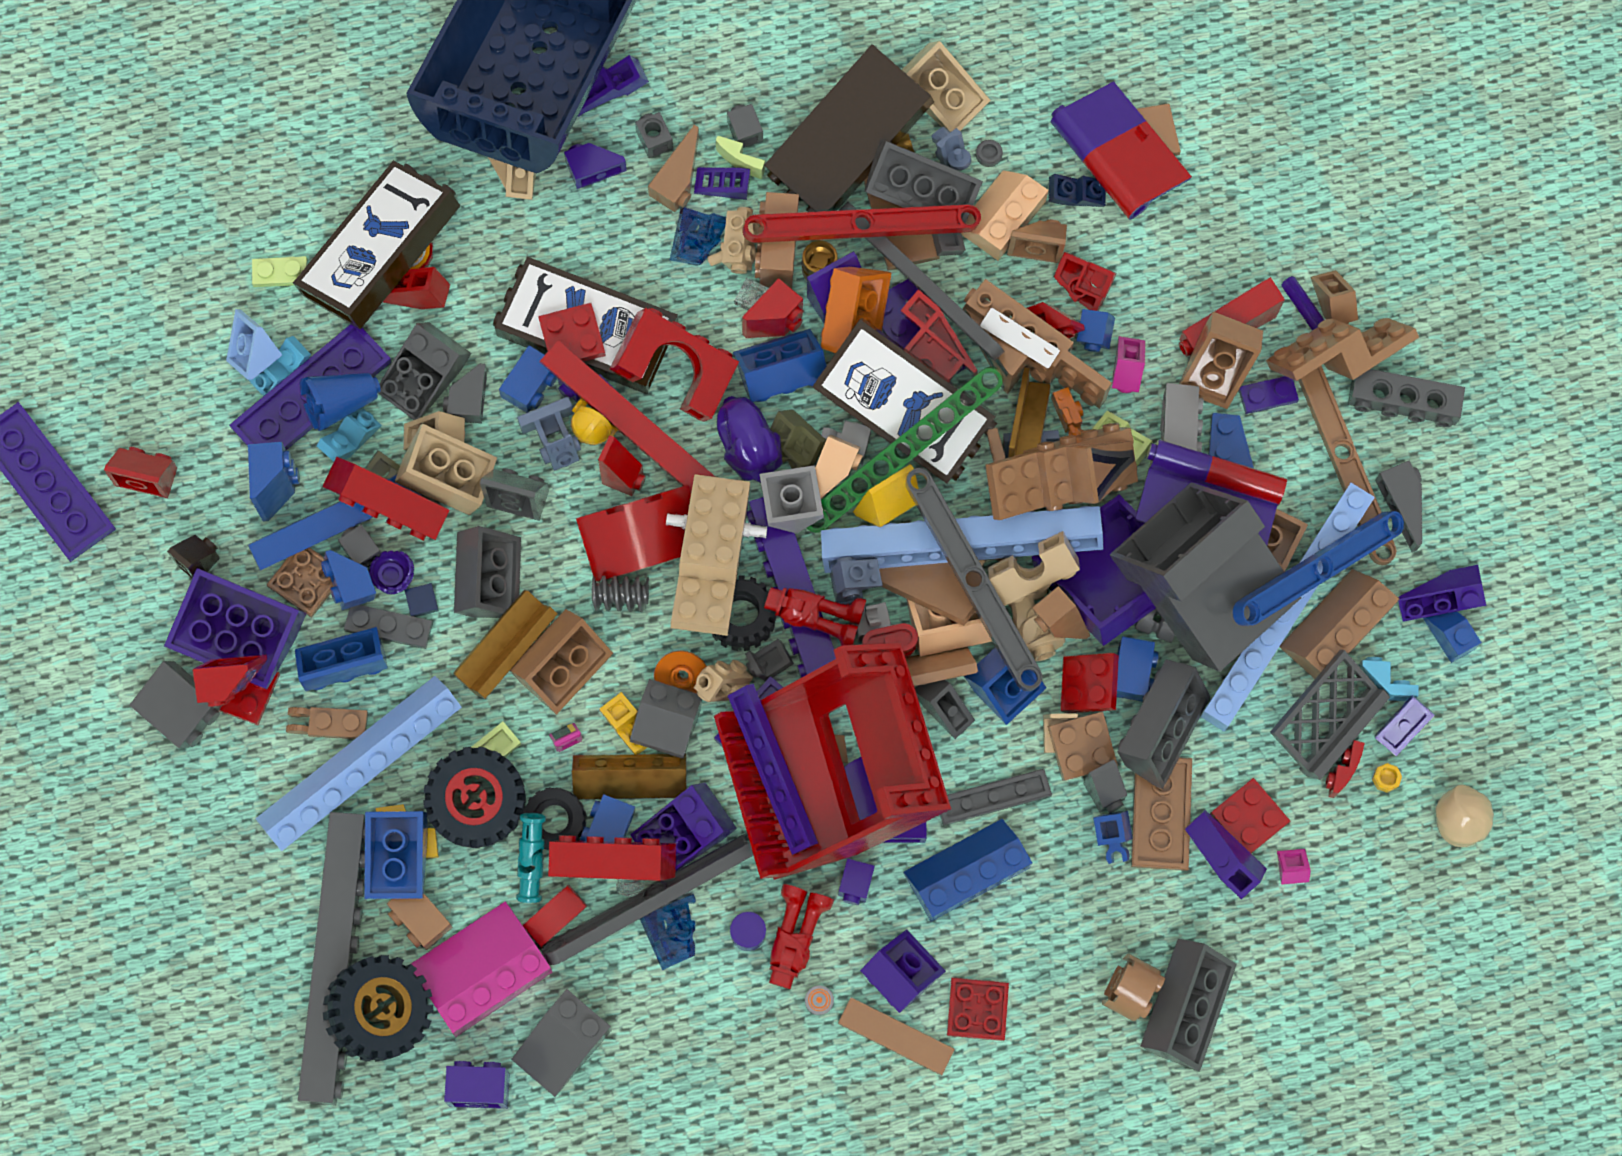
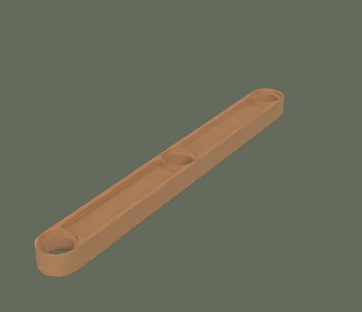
M1320 366L1298 381L1341 487L1345 492L1350 483H1353L1375 497L1323 368ZM1339 446L1347 448L1349 457L1347 459L1338 458L1335 454V448ZM1376 497L1357 524L1358 527L1382 513ZM1393 539L1382 545L1389 549L1390 557L1381 559L1374 550L1369 554L1373 562L1378 565L1391 563L1397 552Z

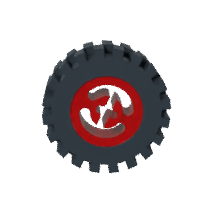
M463 747L462 750H454L448 753L449 756L444 759L441 758L436 763L435 769L430 771L427 785L424 786L425 800L423 802L430 823L441 836L462 847H489L499 841H503L516 829L520 815L524 814L526 794L519 772L500 753L485 747ZM471 777L485 778L492 784L495 790V802L492 805L488 804V793L484 789L479 795L480 799H482L479 804L473 802L468 807L472 811L484 810V815L478 818L463 816L459 813L454 803V795L457 790H461V801L466 805L470 800L468 793L470 791L476 793L481 788L478 784H465V780Z

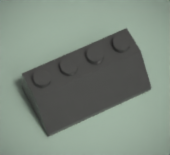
M1165 660L1162 668L1156 672L1152 687L1144 695L1142 706L1138 713L1133 716L1125 738L1121 739L1117 752L1124 765L1160 789L1164 788L1210 699V695L1196 667Z
M1178 939L1165 974L1164 984L1153 1006V1011L1140 1047L1154 1055L1200 1072L1237 964L1204 943Z

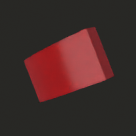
M1354 740L1342 754L1341 764H1345V766L1337 765L1333 772H1328L1325 788L1330 789L1328 797L1335 798L1352 778L1360 762L1365 745L1364 742Z
M567 885L533 915L523 927L543 947L588 905L570 885Z

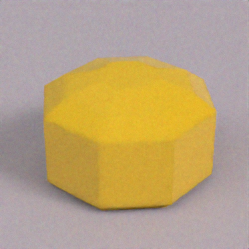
M1386 763L1375 769L1372 781L1378 790L1388 793L1399 787L1402 775L1397 766Z

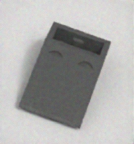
M430 322L416 323L380 381L381 392L378 394L413 420L421 418L460 373L472 353Z

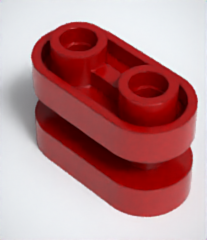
M901 623L870 630L864 635L862 645L901 643L905 658H907L916 649L918 634L916 629L910 624Z

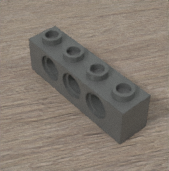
M1370 369L1351 381L1348 405L1355 406V410L1361 412L1377 410L1382 411L1381 414L1387 417L1403 415L1408 416V419L1413 422L1429 420L1434 421L1439 427H1451L1456 425L1461 418L1465 387ZM1373 390L1382 391L1385 397L1378 398L1374 395ZM1400 395H1407L1412 403L1403 402ZM1427 400L1435 401L1438 404V408L1430 407Z

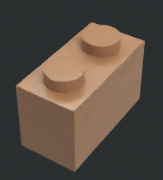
M423 894V898L391 899L387 903L391 909L388 913L389 917L398 927L401 924L407 927L410 932L406 936L416 948L422 945L428 950L453 928L425 894Z

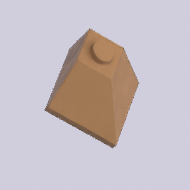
M1050 219L1038 221L1013 230L1007 255L1060 263L1066 243L1067 225Z

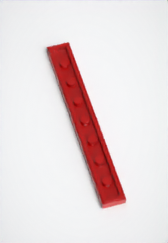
M559 340L540 360L544 367L595 411L602 414L611 425L682 486L689 485L691 493L695 474L715 477Z

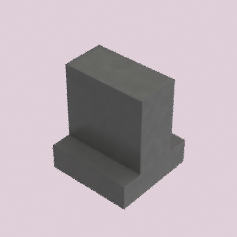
M1192 482L1110 554L1125 578L1142 587L1191 659L1219 672L1301 599L1299 597L1256 625L1241 626L1235 622L1233 618L1235 603L1281 575L1284 571L1258 534L1265 526L1248 500ZM1248 606L1244 609V616L1247 620L1250 616Z

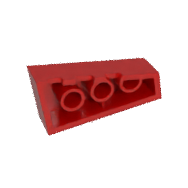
M337 456L322 487L340 495L339 501L351 507H354L355 503L364 506L362 512L374 518H378L379 514L387 517L385 523L400 530L404 525L411 529L410 535L423 541L426 536L436 540L450 511Z
M559 835V840L549 842V877L654 881L675 878L676 843H660L658 838H642V842H632V838L614 837V842H607L601 836H587V841H576V836Z

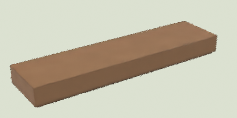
M852 997L838 1022L839 1025L941 1076L955 1050Z

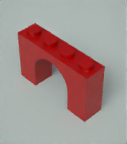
M644 308L637 312L612 362L610 370L631 382L642 379L654 352L659 346L671 345L681 349L692 363L693 381L680 410L705 422L712 419L739 361L732 358L733 355L729 351L722 348L716 349L709 345L710 342L705 337L700 335L694 336L687 332L684 325L666 320L660 311L654 308Z

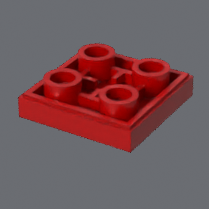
M951 978L947 1036L1005 1041L1009 983Z

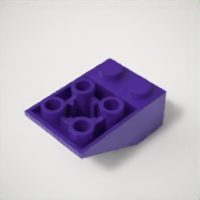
M706 782L691 785L631 833L630 836L634 842H642V838H658L660 843H676V871H678L735 831L737 827Z

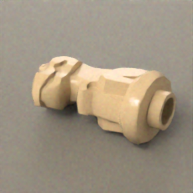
M1047 589L1041 592L1035 591L1027 595L1019 603L1008 604L1012 610L1013 622L1035 661H1043L1053 657L1056 654L1055 650L1062 647L1066 641L1065 638L1054 637L1049 630L1044 633L1034 621L1037 617L1032 609L1036 605L1034 601L1044 598L1047 594Z

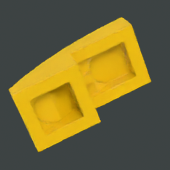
M622 692L599 709L633 754H640L648 748L630 742L638 711Z

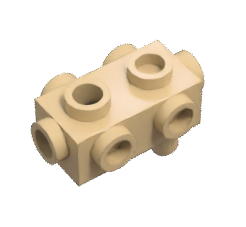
M738 207L735 211H727L724 242H721V251L707 257L711 266L722 262L732 273L746 274L747 270H752L756 249L754 242L746 240L743 236L742 228L746 219L753 215V209ZM750 223L748 225L749 231L757 235L758 223Z
M718 660L715 665H708L700 672L694 689L698 691L697 695L706 702L729 700V694L749 685L754 677L746 671V666L738 660H732L730 664Z

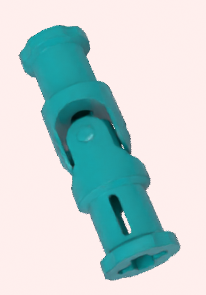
M524 813L520 815V820L523 824L522 837L519 838L520 852L517 869L520 886L516 899L523 903H537L542 901L539 887L540 878L543 877V849L545 840L542 838V827L546 821V816L539 813Z

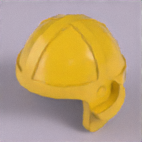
M580 398L572 409L574 412L571 419L572 431L581 443L589 445L602 444L609 435L614 436L618 430L602 414L586 407L587 403Z

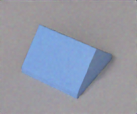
M235 309L226 361L247 380H253L280 358L282 354L260 325L242 310Z

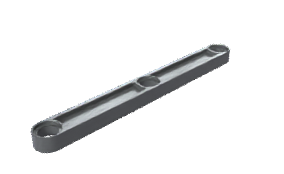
M847 201L838 211L857 209ZM860 217L855 220L856 226L859 229L866 230L869 228L867 219ZM885 236L864 237L924 295L939 306L941 311L992 360L996 361L1005 352L986 331Z
M923 468L913 469L909 472L905 482L909 494L1017 686L1024 691L1035 690L1042 682L1041 670L933 478ZM917 474L924 476L926 486L922 489L914 488L911 485V477ZM970 572L978 573L981 577V584L976 587L969 586L966 582V575ZM1026 670L1033 671L1037 677L1036 683L1031 686L1025 685L1021 680L1022 672Z
M747 832L676 871L675 878L656 882L550 941L542 948V953L549 965H556L754 856Z

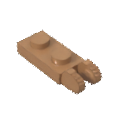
M301 707L288 708L289 716L310 718L309 726L287 725V733L308 734L309 737L356 739L367 729V710L311 707L310 709Z

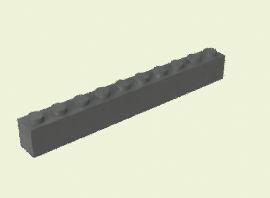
M330 812L298 1092V1101L300 1103L336 1106L337 1099H342L344 1082L339 1081L340 1069L345 1070L347 1054L342 1052L343 1047L338 1048L333 1043L337 1040L334 1034L329 1036L326 1028L331 1026L329 1020H323V1012L328 1011V1005H323L324 997L331 992L328 990L330 983L338 978L336 975L352 965L353 953L357 954L359 950V936H355L356 925H361L362 908H358L359 896L364 897L365 879H361L362 868H365L364 814Z

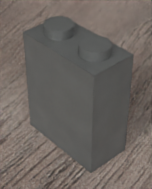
M163 661L129 706L178 748H189L190 746L194 747L202 739V731L207 725H211L220 715L219 709L223 705L209 707L208 702L197 703L194 678L175 661Z

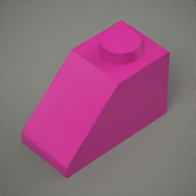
M1119 336L1112 376V388L1122 393H1139L1145 366V340Z

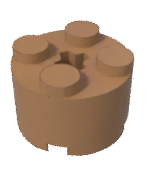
M1128 953L1123 958V960L1127 961L1125 966L1122 968L1118 965L1104 992V995L1108 996V1000H1102V1005L1131 1021H1135L1140 1017L1144 1019L1147 1017L1152 1008V1003L1149 1001L1154 991L1156 993L1160 991L1165 977L1160 975L1161 971Z

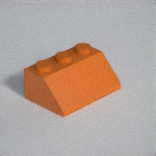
M857 267L833 269L830 279L829 299L826 304L825 323L821 333L822 349L836 353L861 318H864L882 331L891 272Z

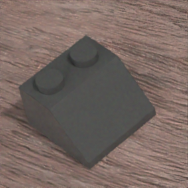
M649 679L639 705L630 742L684 758L701 711L702 699L696 693Z

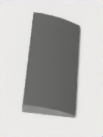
M881 139L864 192L903 208L973 205L983 181ZM967 212L961 214V219L965 224L970 214Z

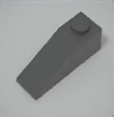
M1409 460L1379 473L1375 482L1390 511H1396L1402 515L1404 521L1402 534L1411 552H1415L1422 545V478L1419 470L1413 467Z

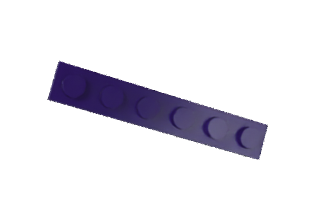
M754 684L746 685L729 694L728 698L793 855L818 844V841Z

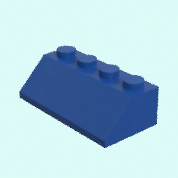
M1000 819L907 869L903 873L927 917L932 922L1030 869L1032 861L1016 834L1003 819Z

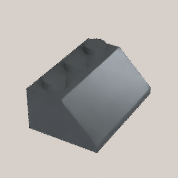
M481 526L457 532L454 613L473 618H500L519 596L521 537Z

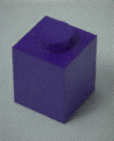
M847 858L838 896L843 897V902L851 905H859L860 902L866 903L875 865Z

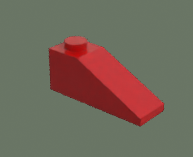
M435 267L409 269L383 303L416 309L444 308L450 283Z
M609 435L598 459L602 484L633 496L635 490L640 491L645 482L646 476L643 475V465L615 437Z

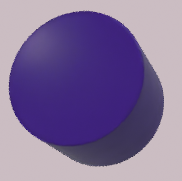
M743 912L733 919L730 926V936L734 945L741 950L752 951L763 944L766 938V925L758 914Z

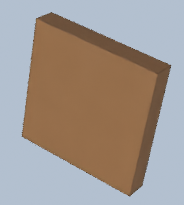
M309 547L288 557L267 583V587L301 611L306 612L312 618L331 594L330 588L333 587L330 577L326 578L323 573L321 562L324 561V557Z

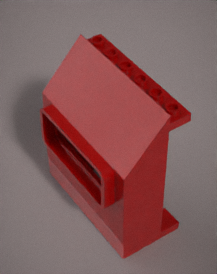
M901 643L839 646L833 650L836 657L835 660L760 700L818 841V844L799 853L791 854L734 711H725L714 715L760 879L773 878L776 880L858 855L931 820V818L951 810ZM846 705L877 807L876 813L862 820L858 816L829 718V713Z

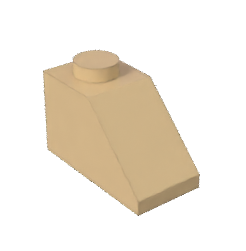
M438 411L404 424L403 450L409 448L422 423L464 442L465 418Z

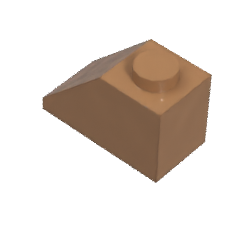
M1336 270L1311 277L1325 319L1333 318L1346 324L1358 320L1356 292Z

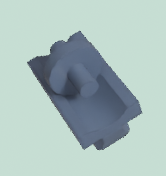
M941 127L932 134V140L937 147L936 157L940 160V164L958 171L969 167L972 161L971 154L965 149L962 132L957 128L949 132L945 127Z

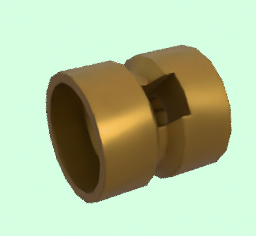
M817 240L805 247L802 256V273L806 281L808 276L837 261L838 255L832 244Z

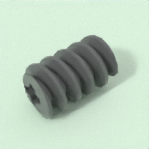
M593 575L592 603L595 611L600 610L602 603H604L606 611H610L613 603H615L616 609L619 612L622 611L624 604H626L629 612L633 611L635 604L638 605L640 612H644L649 602V577L646 578L644 585H641L639 577H635L633 584H630L628 576L624 577L622 584H619L617 577L613 576L611 583L608 584L605 576H602L600 582L596 583Z

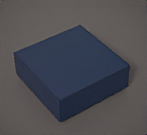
M432 583L404 590L411 616L418 617L439 611Z

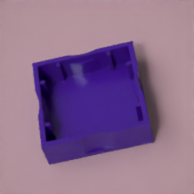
M1120 494L1100 507L1103 550L1075 552L1079 558L1080 570L1071 578L1060 579L1049 587L1051 591L1058 586L1076 605L1088 631L1103 646L1156 609L1142 587L1128 581L1110 556L1116 548L1144 524L1134 521L1137 512ZM1039 555L1031 557L1034 568L1042 562Z

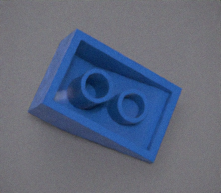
M365 812L364 899L423 898L428 840L427 812Z

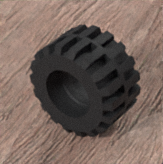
M739 575V579L736 581L733 602L744 600L752 603L758 610V616L754 622L746 626H736L730 623L728 636L712 634L716 641L718 639L721 641L723 647L727 648L729 645L732 646L734 651H738V648H744V651H749L750 646L754 645L757 648L761 646V641L764 640L766 642L770 638V632H773L775 628L776 612L764 608L769 591L766 590V585L763 582L758 584L756 583V578L750 577V580H745V575Z

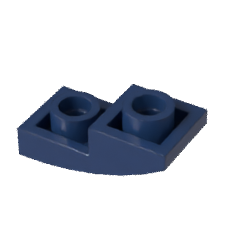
M1053 174L1049 177V202L1068 206H1106V191L1096 178L1081 176L1075 179L1058 174Z

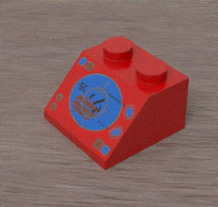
M267 654L212 659L194 668L193 676L197 703L208 702V706L213 707L224 705L225 701L235 699V695L246 689L265 664Z

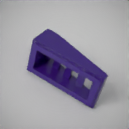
M697 167L694 194L747 200L750 169ZM704 175H709L708 187H703ZM715 176L720 177L718 187H713ZM725 178H730L729 187H724ZM736 179H741L740 187H735Z

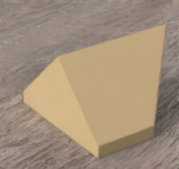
M489 158L506 189V197L533 199L536 173Z

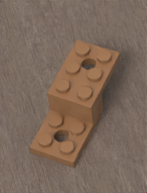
M1331 318L1320 322L1318 327L1311 332L1297 337L1296 341L1291 345L1275 351L1274 355L1267 359L1266 362L1270 370L1295 381H1298L1323 364L1328 370L1354 380L1418 339L1419 335L1416 328L1390 318L1376 321L1374 326L1365 332H1361L1359 328Z

